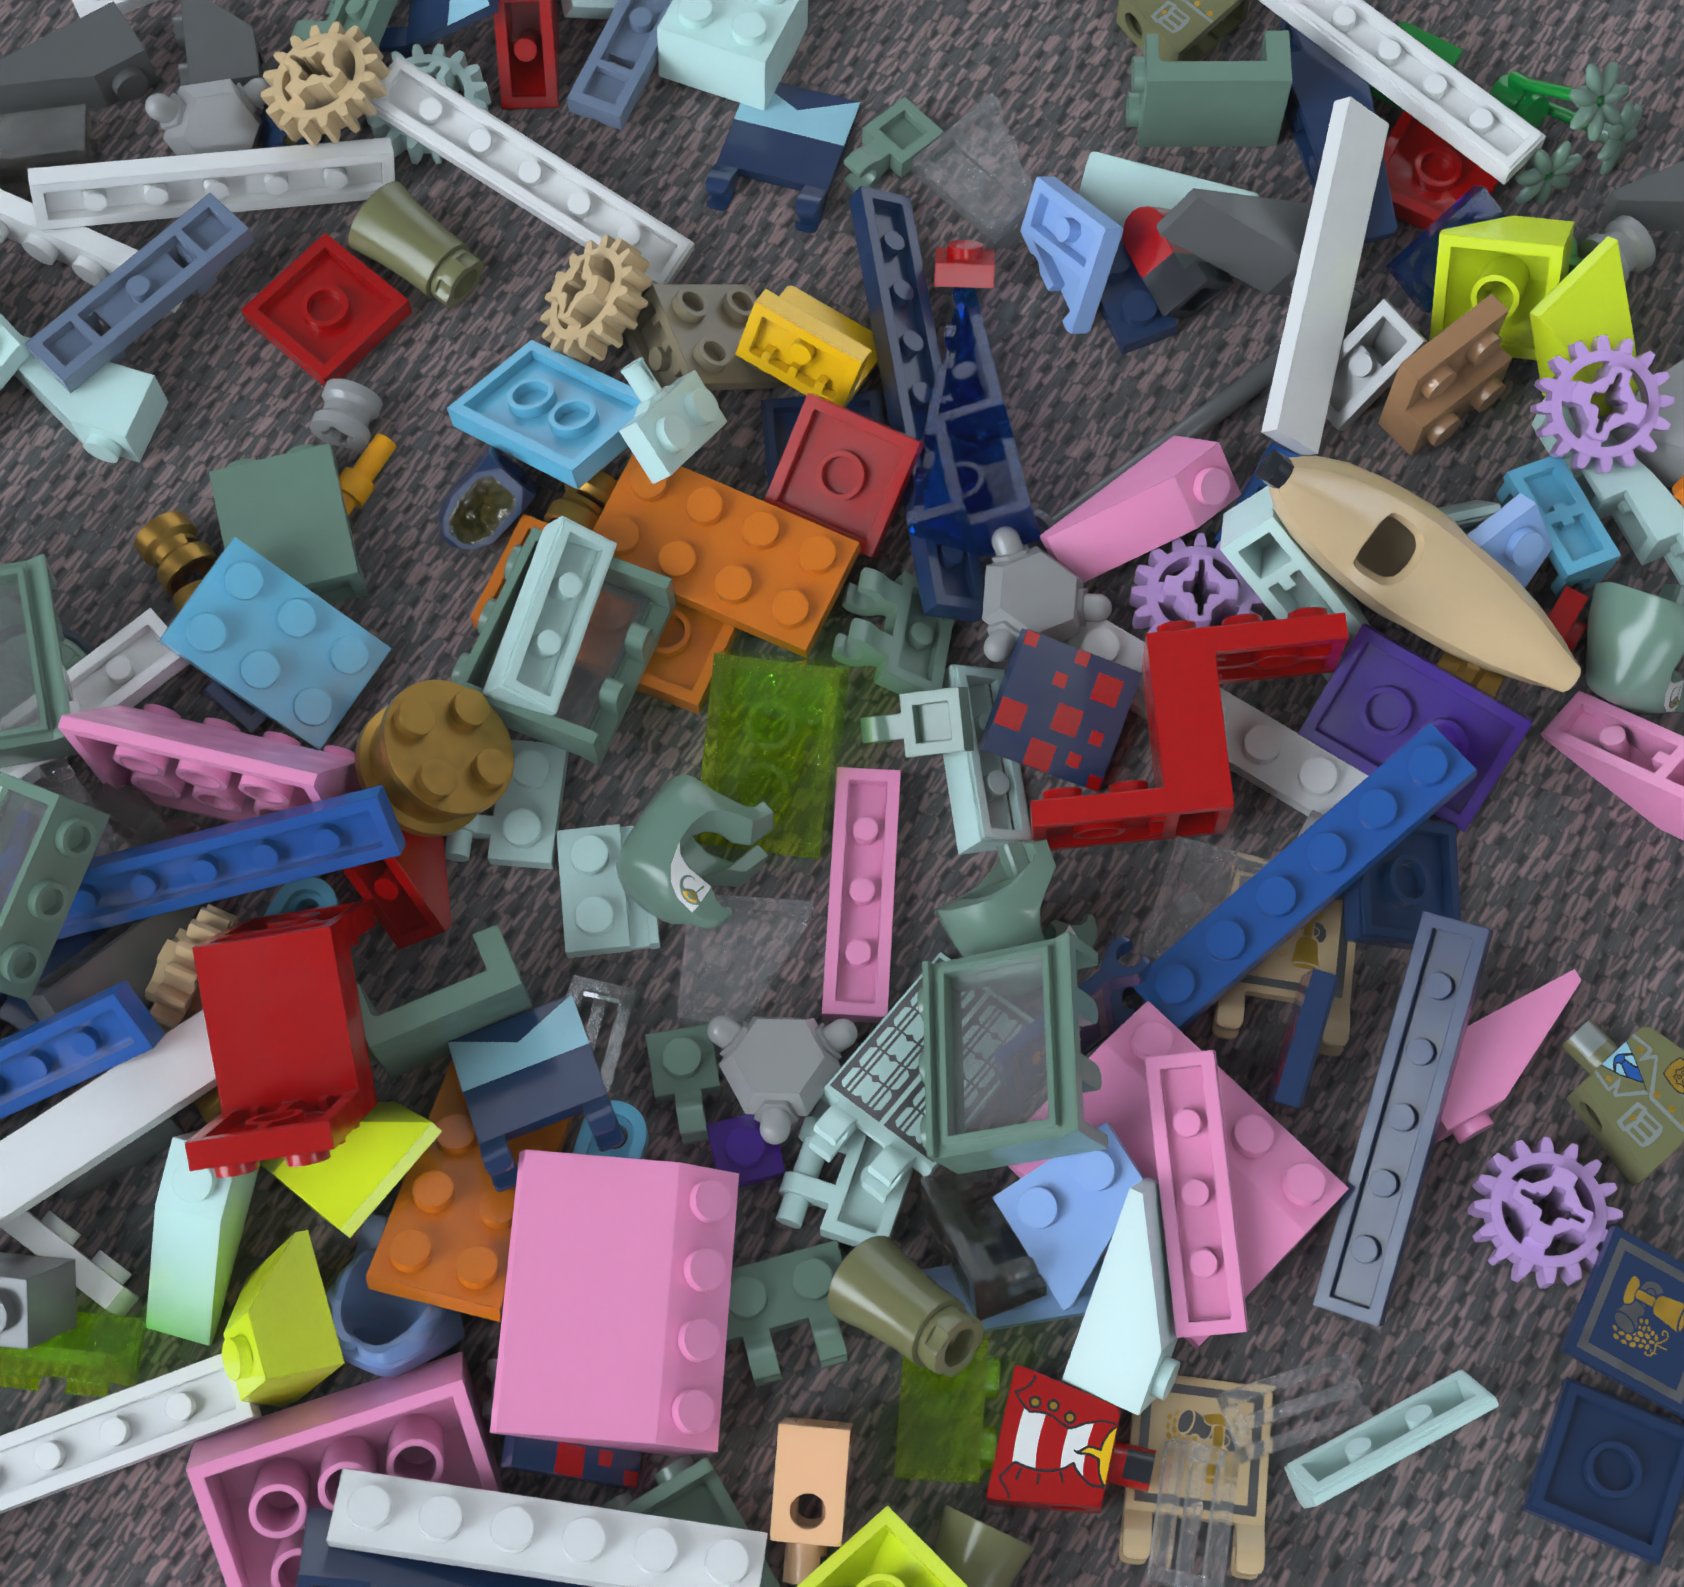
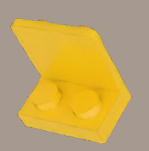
M791 285L787 286L780 296L765 289L756 299L735 355L758 367L761 371L772 375L806 396L808 393H815L844 407L848 405L878 365L873 331Z

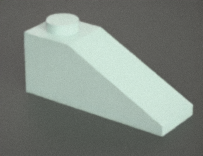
M21 335L26 341H29L31 339L29 337ZM31 354L14 374L83 444L84 449L89 454L109 463H116L119 457L140 463L168 404V400L155 375L112 362L104 365L72 393L64 388Z
M1268 486L1223 514L1220 550L1277 620L1287 619L1289 612L1305 607H1324L1327 609V614H1346L1349 639L1339 660L1340 663L1362 624H1370L1352 594L1325 572L1291 537L1274 510ZM1325 673L1322 675L1329 682L1333 673Z
M197 1130L173 1137L155 1203L145 1328L210 1346L219 1325L258 1170L228 1178L215 1177L214 1168L190 1172L184 1143L199 1131Z
M1146 1177L1130 1187L1062 1378V1381L1136 1415L1142 1413L1156 1398L1163 1401L1167 1398L1180 1368V1361L1171 1358L1178 1338H1176L1159 1182L1150 1177Z

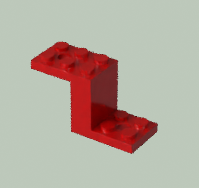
M1305 607L1289 612L1287 619L1262 621L1261 616L1258 614H1238L1223 619L1220 626L1196 628L1195 622L1180 620L1161 624L1157 627V632L1146 633L1141 669L1143 673L1155 788L1149 789L1147 781L1130 780L1111 784L1108 786L1109 793L1082 795V789L1078 787H1060L1044 791L1042 793V800L1030 801L1032 839H1047L1050 851L1225 834L1234 809V799L1219 684L1334 673L1349 639L1346 614H1327V609L1324 607Z
M372 899L243 919L192 947L222 1112L184 1143L190 1172L214 1168L215 1177L228 1178L258 1170V1161L285 1157L288 1167H300L323 1162L331 1157L330 1150H334L338 1145L344 1143L348 1134L360 1127V1122L378 1104L350 947L359 944V936L376 925Z

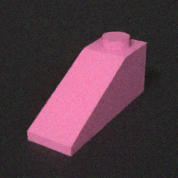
M1174 435L1041 534L1040 538L1047 553L1083 579L1084 583L1199 528L1237 499L1241 493L1219 442Z
M1579 690L1542 731L1541 736L1657 828L1684 841V736Z
M1575 969L1467 1026L1435 1144L1452 1134L1458 1143L1461 1144L1494 1125L1489 1114L1505 1100L1582 981Z

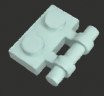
M511 740L514 751L513 775L506 792L495 803L494 816L477 814L465 827L457 832L446 835L445 858L457 862L468 861L472 839L490 840L487 858L491 865L553 870L557 845L556 831L559 830L569 752L545 742Z
M820 1098L813 1116L805 1117L798 1137L803 1144L793 1172H786L778 1192L783 1196L776 1220L788 1227L799 1229L802 1226L808 1206H817L826 1210L820 1227V1236L837 1240L852 1247H856L874 1236H887L891 1238L914 1168H910L885 1202H880L864 1190L862 1184L870 1174L867 1171L869 1165L884 1147L859 1128H856L838 1151L846 1154L836 1185L819 1180L818 1178L825 1159L811 1150L808 1144L816 1134L813 1131L815 1123L831 1107Z

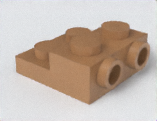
M1490 294L1400 363L1378 424L1410 456L1430 443L1434 447L1441 445L1458 429L1462 422L1460 418L1474 409L1479 413L1483 412L1504 392L1506 386L1502 381L1512 358L1500 347L1502 338L1499 336V332L1509 310L1493 294Z

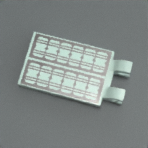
M940 952L931 963L934 964L951 959ZM922 974L824 1087L821 1100L831 1107L815 1123L813 1131L816 1134L808 1144L811 1150L827 1162L834 1158L856 1128H859L883 1146L884 1149L869 1165L867 1171L870 1174L862 1184L864 1190L882 1203L885 1202L911 1167L928 1179L940 1165L927 1157V1151L922 1143L920 1134L921 1119L926 1114L925 1085L919 1071V1056L924 1050V1021L920 1016L917 1003L918 991L923 986ZM991 988L962 993L966 1131L1003 1087L995 1054L1036 1022L1008 1000L997 995Z

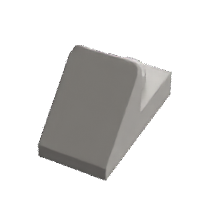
M1383 299L1342 341L1326 418L1337 430L1345 431L1387 388H1391L1400 363L1428 343L1387 299Z

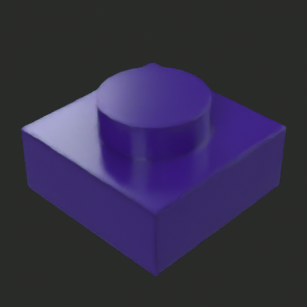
M746 1114L706 1124L715 1167L718 1170L739 1173L738 1188L782 1178L786 1173L779 1144H769L762 1138L760 1122L754 1119L755 1114Z

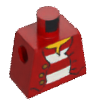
M1015 1365L987 1490V1504L1007 1508L1100 1513L1106 1483L1148 1492L1156 1450L1115 1440L1121 1408L1029 1368Z

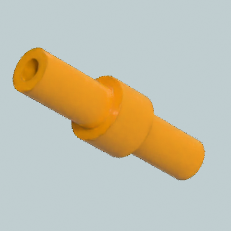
M377 433L353 468L345 467L339 475L348 516L355 506L359 509L364 506L375 490V485L372 482L397 448L396 444L383 434Z

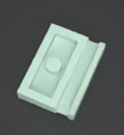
M620 824L556 831L565 953L567 958L661 948L658 918L645 911L628 896L617 874V859L625 839L634 826L620 827Z

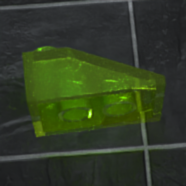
M730 649L714 653L700 781L714 791L746 807H755L763 801L773 811V829L752 845L732 843L721 834L708 831L694 836L697 843L750 850L755 845H759L764 852L813 859L821 858L844 726L850 674L849 665Z

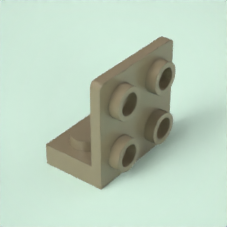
M652 284L643 297L648 300L647 307L640 310L636 320L638 323L636 329L626 328L623 331L634 359L644 358L646 365L661 388L670 386L678 378L694 370L708 390L773 389L787 385L735 355L751 310L757 299L752 287L747 284Z

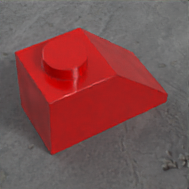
M499 0L498 12L493 13L502 110L559 107V21L557 0Z
M401 830L406 841L401 855L342 869L363 900L372 899L374 915L398 949L444 933L452 924L444 838L442 836L423 837Z

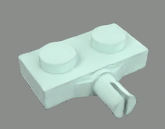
M643 357L634 360L625 366L624 369L620 370L641 402L637 407L634 418L620 429L619 432L653 484L671 476L728 422L719 409L716 398L705 387L695 370L678 378L670 386L663 388L655 379Z

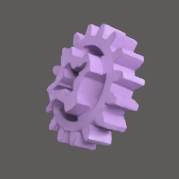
M1597 336L1593 339L1590 353L1581 341L1568 345L1571 361H1567L1560 356L1552 357L1547 363L1555 374L1554 378H1540L1535 381L1534 386L1541 392L1546 393V399L1543 402L1531 405L1530 412L1545 415L1547 420L1546 424L1535 431L1537 438L1553 435L1557 441L1549 454L1553 458H1557L1569 451L1572 452L1571 469L1583 470L1590 462V459H1593L1596 473H1608L1612 468L1613 457H1615L1622 468L1636 465L1633 449L1636 448L1643 453L1654 452L1657 446L1649 434L1651 431H1666L1670 428L1671 424L1658 416L1659 408L1675 404V397L1659 395L1658 386L1670 378L1668 372L1651 374L1648 367L1653 362L1655 354L1652 351H1648L1636 358L1631 356L1633 340L1629 338L1620 340L1614 350H1611L1608 336ZM1592 363H1603L1601 369L1597 370L1594 380L1588 383L1580 380H1571L1573 375L1581 368ZM1631 377L1638 386L1641 402L1636 400L1629 385ZM1607 392L1605 402L1613 406L1612 414L1597 418L1599 408L1590 403L1591 396ZM1562 407L1568 408L1576 425L1573 433L1564 420ZM1621 427L1633 430L1621 442L1610 447H1601L1602 442L1607 441L1612 429Z
M1198 533L1194 545L1186 547L1180 537L1172 540L1169 554H1166L1160 548L1151 550L1148 559L1149 566L1139 564L1136 569L1134 583L1138 586L1131 588L1129 605L1139 608L1134 612L1132 621L1134 629L1149 627L1148 633L1157 632L1159 625L1170 622L1168 619L1172 621H1193L1196 623V628L1210 627L1233 615L1262 614L1266 605L1220 550L1221 541L1215 549L1207 547L1204 533ZM1183 570L1179 575L1171 576V574ZM1195 583H1198V595H1201V601L1204 604L1201 616L1197 613L1198 604L1195 603V598L1192 594Z
M1543 1137L1538 1141L1533 1153H1531L1523 1140L1516 1141L1509 1148L1510 1160L1497 1153L1486 1163L1493 1176L1480 1174L1473 1182L1472 1187L1478 1193L1485 1196V1199L1474 1201L1468 1207L1469 1215L1476 1218H1484L1485 1225L1472 1235L1475 1242L1490 1240L1493 1242L1496 1249L1491 1253L1488 1262L1494 1266L1505 1259L1513 1263L1511 1280L1519 1282L1530 1271L1536 1273V1281L1541 1289H1546L1554 1284L1557 1272L1567 1286L1576 1283L1582 1279L1580 1265L1592 1272L1599 1254L1597 1249L1601 1250L1608 1232L1605 1229L1606 1226L1615 1224L1623 1218L1622 1210L1606 1206L1605 1199L1618 1189L1616 1184H1598L1594 1176L1598 1173L1602 1163L1596 1159L1583 1167L1576 1162L1578 1145L1571 1143L1561 1154L1554 1153L1551 1137ZM1526 1171H1546L1541 1181L1530 1183L1522 1178L1517 1182L1512 1180L1514 1176ZM1575 1189L1582 1197L1586 1208L1582 1207ZM1542 1199L1551 1203L1549 1214L1555 1220L1549 1225L1540 1221L1542 1209L1536 1204ZM1503 1214L1510 1217L1518 1235L1517 1239L1508 1230ZM1557 1240L1569 1245L1572 1243L1578 1245L1574 1251L1557 1256L1544 1255L1551 1242Z

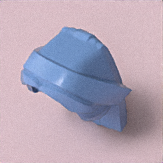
M372 1212L363 1223L353 1260L334 1276L331 1286L326 1292V1297L344 1361L378 1376L394 1377L414 1369L452 1348L465 1337L461 1314L458 1311L368 1289L366 1274L390 1216V1213Z

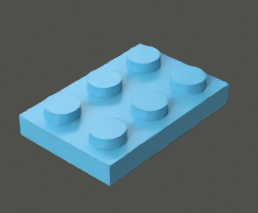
M530 340L448 406L447 410L455 428L579 489L629 447L619 430L634 418L641 401L631 386Z
M236 537L229 542L158 640V642L315 750H321L392 649Z

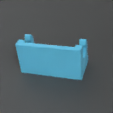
M1549 456L1506 472L1503 477L1504 483L1496 496L1502 506L1506 505L1520 493L1537 503L1553 547L1547 556L1558 573V576L1550 586L1556 598L1560 597L1565 586L1571 588L1578 583L1582 591L1595 586L1596 583H1600L1620 558L1621 554L1562 456L1557 458Z

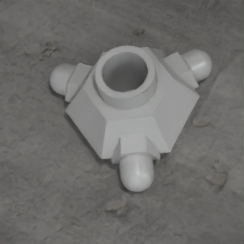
M231 78L179 86L178 93L173 92L169 97L161 93L150 95L146 100L145 109L152 119L159 121L161 129L165 130L164 141L177 156L256 149L262 127L259 115L263 112L260 108L266 104L261 98V92L271 86L263 78H254L244 86L240 82L235 85Z
M1004 526L994 532L992 545L996 556L992 558L994 563L986 566L982 620L989 625L986 628L989 636L984 643V653L989 660L994 662L1006 660L1013 653L1022 628L1062 642L1079 635L1080 626L1086 627V622H1102L1110 616L1112 604L1105 595L1088 593V588H1083V579L1038 546L1030 549L1028 544L1023 546L1015 529Z
M719 1015L711 1019L707 1026L709 1039L722 1048L719 1054L723 1056V1059L719 1065L745 1114H755L754 1119L760 1122L762 1138L767 1143L774 1145L780 1144L788 1138L791 1125L798 1121V1116L809 1115L823 1095L824 1087L841 1069V1065L838 1062L842 1058L840 1053L852 1046L858 1035L856 1026L848 1019H837L825 1026L823 1023L818 1025L814 1018L753 1016L749 1023L743 1021L740 1025L728 1016Z

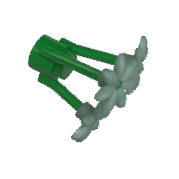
M1615 61L1609 63L1603 73H1601L1596 65L1588 64L1586 68V85L1580 88L1532 79L1514 70L1496 81L1489 92L1490 95L1535 128L1548 115L1570 124V128L1573 130L1582 129L1587 131L1590 141L1604 144L1597 156V160L1603 161L1599 172L1601 175L1608 174L1615 164H1620L1624 161L1626 143L1632 142L1637 137L1638 130L1635 126L1640 120L1643 111L1640 104H1635L1634 106L1632 102L1627 101L1620 115L1618 109L1612 104L1624 99L1629 93L1628 85L1616 84L1620 67L1618 62ZM1545 96L1575 103L1579 110L1574 112L1550 102ZM1569 141L1563 142L1551 157L1545 150L1541 149L1527 162L1526 171L1519 173L1515 177L1518 184L1524 185L1515 198L1516 203L1524 204L1534 198L1536 204L1544 205L1550 198L1552 187L1562 190L1570 186L1571 181L1566 174L1574 170L1581 163L1582 156L1580 154L1570 155L1572 146Z

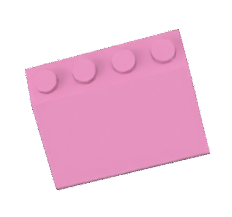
M145 704L143 710L124 705H115L64 714L61 716L58 724L59 730L111 794L228 822H237L362 790L356 773L355 752L334 745L325 746L323 751L302 747L296 739L272 731L265 732L263 737L242 733L234 724L217 718H205L203 723L181 719L177 712L161 705Z
M1149 1001L1141 1006L1089 1057L1100 1069L1102 1086L1100 1090L1083 1093L1084 1121L1095 1128L1100 1127L1104 1123H1110L1143 1176L1158 1181L1144 1057L1198 1052L1202 1050ZM1218 1066L1246 1299L1331 1210L1349 1188ZM1048 1102L1029 1122L1049 1119ZM1050 1159L1010 1165L1008 1167L1021 1179ZM1210 1335L1184 1338L1197 1349Z
M523 1150L519 1152L490 1433L670 1456L718 1452L739 1173L681 1162Z
M463 1351L422 1364L401 1375L378 1378L259 1417L195 1441L187 1463L186 1472L226 1586L296 1587L307 1512L313 1507L333 1511L342 1468L505 1493L485 1419L481 1418L482 1408Z

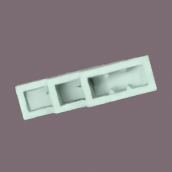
M1562 407L1564 420L1573 433L1576 425L1568 408ZM1536 414L1531 424L1535 431L1547 423L1546 416ZM1609 434L1607 441H1603L1601 447H1610L1619 442ZM1553 435L1539 437L1547 452L1550 453L1557 441ZM1569 451L1562 456L1563 460L1598 518L1601 520L1612 515L1641 565L1664 557L1680 585L1684 586V508L1661 481L1637 458L1636 465L1622 468L1615 457H1613L1610 472L1596 473L1593 459H1590V462L1583 470L1571 469L1573 453Z

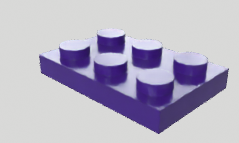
M1365 623L1362 624L1303 723L1298 735L1369 776L1424 727L1431 723L1476 768L1477 777L1434 813V815L1447 823L1456 824V828L1465 832L1534 720Z

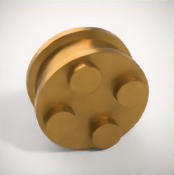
M426 680L404 689L387 707L380 710L366 723L357 740L355 767L362 790L383 785L401 830L423 837H441L459 831L469 824L477 814L491 807L503 796L510 785L513 775L514 751L506 726L482 693L450 681Z

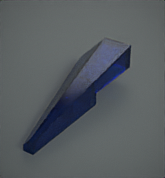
M954 287L953 298L955 307L951 325H946L945 329L946 351L943 365H938L923 434L926 448L922 467L916 468L914 477L916 496L913 510L907 511L906 521L912 536L983 557L995 553L992 545V536L1001 527L1008 526L1015 529L1019 534L1022 545L1041 540V533L976 289Z

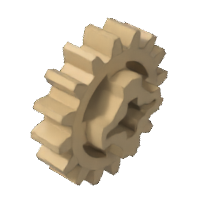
M335 21L330 26L328 33L323 34L316 24L311 26L310 38L302 41L298 36H292L290 42L293 48L288 53L276 51L273 55L280 64L278 69L264 71L263 74L264 79L271 86L261 92V98L269 106L266 110L267 114L281 131L284 130L292 141L297 142L304 137L311 146H317L323 134H326L333 144L339 142L341 129L347 126L351 131L357 133L361 130L357 119L362 114L375 116L378 112L371 103L372 99L384 97L388 92L380 81L390 75L388 68L382 61L383 54L370 36L365 37L359 27L354 25L346 32L340 22Z
M604 235L599 245L589 240L586 243L584 254L578 256L572 253L569 256L570 268L566 273L560 271L554 276L556 280L551 292L545 295L544 299L551 303V308L540 317V321L548 325L542 337L551 343L550 348L584 365H588L592 356L599 361L604 360L609 345L612 344L618 349L623 345V331L626 328L636 329L638 325L636 320L640 310L647 307L648 300L643 298L641 293L652 284V278L644 274L649 268L650 263L641 256V251L620 237L615 240L609 235Z
M208 904L206 908L202 907L196 920L192 919L187 930L179 928L176 936L172 940L167 939L157 957V965L151 981L145 990V999L154 1003L150 1014L165 1034L203 1010L192 947L238 923V916Z

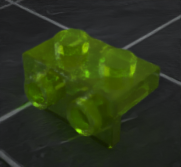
M76 1312L77 1327L32 1348L22 1349L0 1346V1388L39 1391L41 1379L66 1382L64 1394L103 1398L108 1395L109 1386L124 1388L136 1386L146 1322L135 1317Z
M983 1337L982 1343L974 1352L971 1363L961 1373L951 1378L944 1373L938 1375L929 1368H921L903 1355L895 1480L977 1486L980 1480V1469L992 1470L995 1459L996 1427L983 1426L985 1398L998 1399L1001 1357L988 1355V1337Z

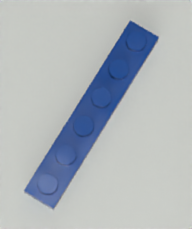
M1429 723L1153 962L1148 978L1132 988L1145 1002L1149 1001L1182 1032L1477 777L1476 768Z
M383 785L94 857L91 859L57 940L399 856L406 845V841Z

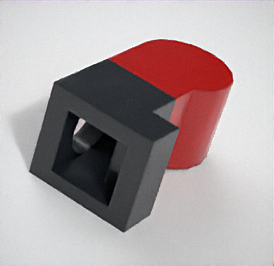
M1151 206L1139 207L1132 211L1125 220L1122 240L1127 253L1163 317H1192L1234 284L1229 273L1209 262L1203 261L1202 258L1159 235L1156 224L1172 209Z

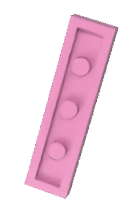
M837 767L822 1020L848 1019L851 1022L880 1023L888 1014L901 770Z
M1208 1050L1144 1057L1176 1338L1247 1332L1249 1327L1216 1051Z

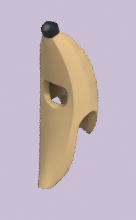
M1273 449L1259 464L1255 476L1268 485L1274 510L1291 537L1325 572L1371 610L1406 628L1450 655L1485 670L1559 692H1566L1578 685L1582 669L1573 657L1563 637L1537 601L1510 572L1472 541L1454 520L1437 507L1388 479L1345 461L1316 455L1288 458Z

